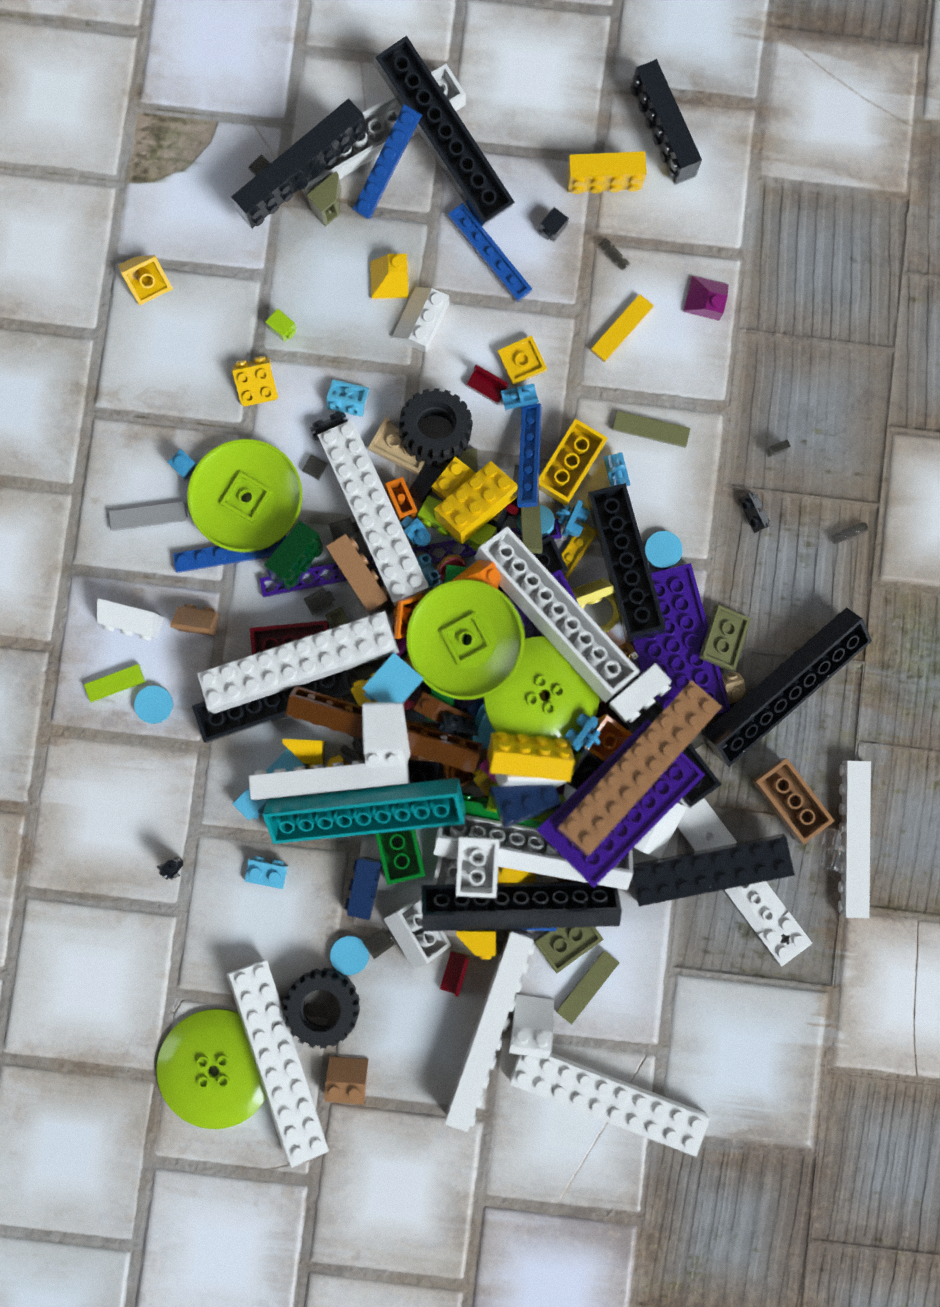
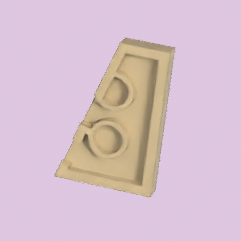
M385 417L368 450L419 475L426 461L422 460V462L415 460V455L411 457L407 453V448H403L401 444L402 439L399 437V428H396Z

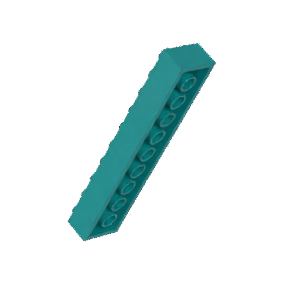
M459 778L267 799L263 817L272 843L280 844L460 825L465 823L466 807Z

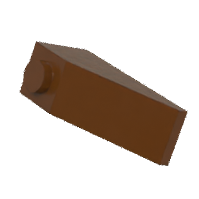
M423 689L413 706L415 711L437 722L443 720L442 711L474 719L468 713Z

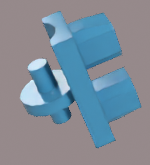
M534 383L501 391L505 411L539 402Z
M623 453L604 456L603 459L610 487L626 483V486H630Z
M578 500L571 512H569L571 507L568 505L564 509L557 510L556 515L560 518L558 522L564 524L567 521L562 531V536L567 537L570 534L579 537L584 526L575 523V520L577 518L585 522L590 514V511L582 506V501Z
M407 516L400 523L405 529L404 533L415 547L429 544L431 535L418 518L413 520Z
M429 554L416 557L429 588L441 585L442 583L439 579L441 576L431 564L432 559Z
M581 714L576 724L583 728L582 731L577 733L571 728L566 734L565 738L577 752L584 743L587 748H590L593 743L597 746L601 743L597 739L601 732L597 729L593 732L599 724L596 717L592 716L590 718L587 715Z

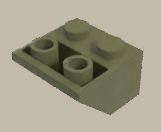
M336 171L333 174H328L321 184L312 187L307 194L311 211L325 227L340 215L342 189L339 174Z

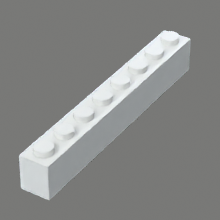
M360 760L352 761V765L344 766V762L333 763L332 767L325 768V765H313V769L305 770V767H294L293 771L286 772V769H275L274 773L266 774V771H255V775L249 776L251 800L410 784L408 762L406 767H367L364 761Z
M842 761L839 768L840 776H842V784L839 786V793L842 795V803L839 805L842 823H839V833L841 834L839 853L841 854V862L838 864V870L841 873V881L838 883V891L841 893V901L838 902V911L841 913V916L846 918H869L871 761Z

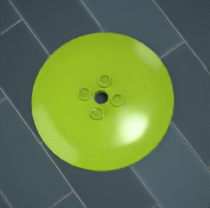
M238 439L215 447L200 460L189 481L187 500L194 524L209 541L229 551L247 553L273 546L290 532L301 511L303 490L295 466L282 451L262 441ZM250 493L252 495L251 500L243 502V494Z
M456 580L444 583L426 594L411 615L407 629V648L411 663L415 671L424 678L423 681L442 695L455 699H476L487 696L500 689L512 678L523 656L525 637L518 611L502 592L486 583L475 580ZM466 633L472 637V642L469 645L464 644L462 641V637Z
M546 637L525 639L523 656L512 678L497 691L483 697L488 720L496 733L524 734L528 737L543 736L554 740L561 738L566 741L568 740L565 736L571 728L577 733L582 731L583 728L576 724L579 716L584 714L590 718L592 716L596 717L599 706V695ZM542 690H546L549 694V698L546 701H542L539 697Z
M227 1009L199 1011L179 1022L164 1040L157 1061L158 1085L170 1109L187 1123L206 1129L232 1127L250 1118L265 1102L266 1096L238 1012ZM210 1066H217L219 1068V1075H211L209 1072Z

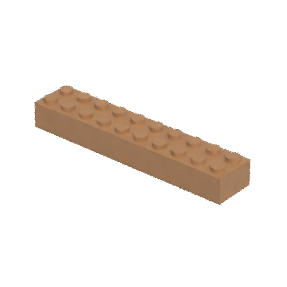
M691 680L557 830L588 857L722 706Z

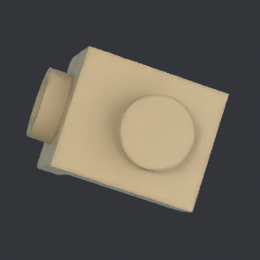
M728 672L726 675H722L729 704L743 699L746 696L744 679L740 673Z

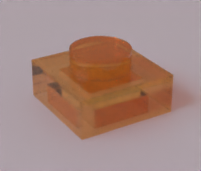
M625 642L618 647L630 661L638 657L635 648L629 642Z

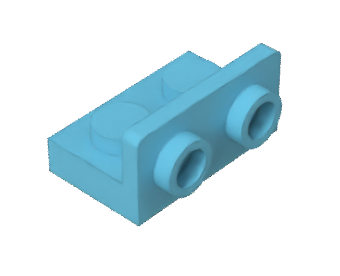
M332 380L327 394V409L363 417L369 388Z
M253 856V858L247 860L248 867L244 882L279 889L284 888L288 865H283L284 861L273 859L272 862L264 861L265 857Z

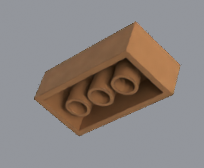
M345 534L326 546L370 615L390 604L388 601L390 598L389 593L384 586L379 587L378 582L380 580L373 569L369 571L367 568L370 564L364 554H358L357 550L360 548L353 537L348 538Z
M781 758L752 780V783L800 844L807 843L835 821L787 758Z

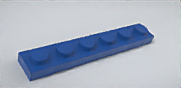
M407 104L403 105L353 207V210L367 219H371L422 116L421 113Z
M464 203L448 213L450 220L517 302L532 292V287Z
M541 403L522 407L517 498L519 508L538 506Z
M287 535L273 546L255 552H234L214 546L173 553L176 573L269 558Z

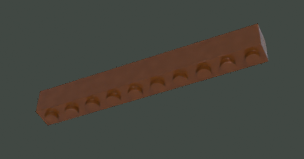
M298 686L294 687L289 696L286 715L294 719L308 721L313 725L324 726L330 730L340 731L349 736L363 739V706ZM405 720L410 754L423 757L426 760L440 762L445 766H453L465 772H475L483 746L482 743Z

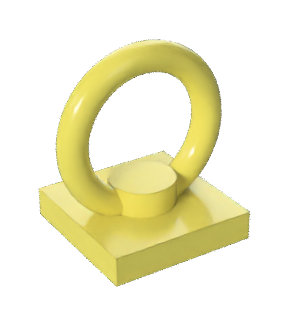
M605 577L571 589L583 610L586 604H595L603 598L607 599L613 607V615L611 620L600 628L607 633L616 626L619 621V614L612 594L615 593V590Z

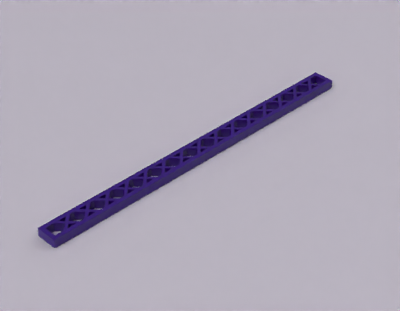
M555 519L554 525L557 535H552L554 540L562 538L558 519ZM518 527L509 528L513 533L520 536L519 540L522 542ZM455 540L414 547L412 550L414 555L419 551L429 554L433 558L431 564H436L448 554H456L451 549L455 544L459 543ZM460 544L464 547L461 554H458L462 558L476 555L477 552L469 547L470 545ZM440 547L446 551L441 558H437L432 554L436 548ZM366 557L371 565L369 571L375 568L377 569L375 570L376 575H380L373 557ZM337 563L309 568L307 572H303L299 577L297 585L291 587L289 591L285 588L280 589L282 586L278 584L274 591L267 592L265 582L274 580L270 576L259 578L264 598L348 581L345 576L339 573L341 569ZM324 570H330L334 573L330 580L320 577ZM308 573L315 576L310 584L302 581Z

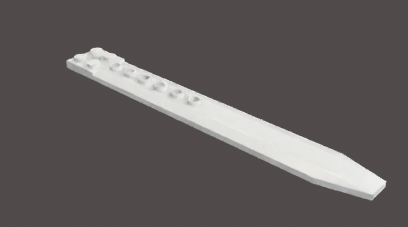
M704 798L691 808L687 807L677 825L695 851L737 843ZM681 799L679 803L687 807V805ZM766 881L724 890L781 967L812 944L811 940ZM782 934L785 936L789 935L788 943L780 942Z

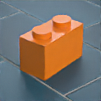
M401 477L385 483L384 489L399 522L401 523L407 516L412 519L415 518L418 511L404 478Z

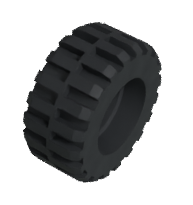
M434 388V391L425 389L422 394L419 392L414 394L413 400L408 399L406 401L405 407L401 410L399 420V437L402 439L401 444L403 448H407V453L411 457L415 455V460L419 462L424 460L427 465H432V462L437 463V465H443L444 461L450 463L454 457L459 458L462 455V451L467 449L472 432V415L470 410L467 409L465 401L460 402V397L457 394L453 396L450 394L451 391L445 390L442 392L439 391L440 388ZM428 416H441L452 424L453 432L444 438H429L418 429V423Z
M323 968V970L314 969L309 973L303 974L290 987L284 1000L283 1016L286 1017V1027L291 1029L290 1034L293 1037L297 1036L299 1038L298 1042L301 1044L306 1042L309 1044L308 1047L311 1048L320 1046V1049H323L328 1045H331V1047L337 1045L339 1041L345 1040L348 1034L352 1032L360 1012L359 994L356 993L355 985L349 982L350 979L346 975L343 977L340 975V972L336 970L334 972L329 971V968ZM326 990L334 994L338 999L340 1014L332 1024L326 1026L317 1025L311 1022L305 1015L304 1002L306 997L313 991Z

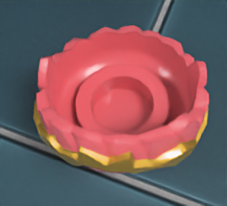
M458 554L447 555L439 562L436 570L441 576L440 579L444 581L446 564L466 567V563Z

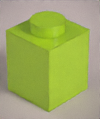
M278 308L265 321L268 329L284 342L287 339H291L296 333L297 327L295 322Z

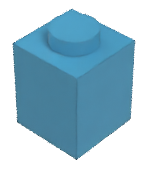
M182 449L167 462L185 480L193 473L197 466Z

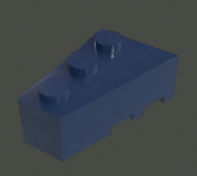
M554 785L491 786L489 791L503 829L556 810L561 805Z
M363 856L355 860L353 867L355 875L349 885L351 895L350 898L346 899L344 910H348V916L366 920L371 919L382 869L381 860Z

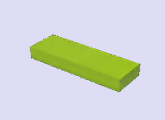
M140 664L86 683L84 686L92 703L143 684L146 680Z

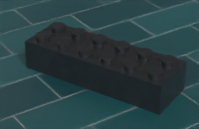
M655 59L636 67L631 92L634 97H637L638 108L645 115L646 126L653 133L654 144L661 151L660 157L663 163L666 162L670 179H673L676 185L695 177L702 158L658 60Z

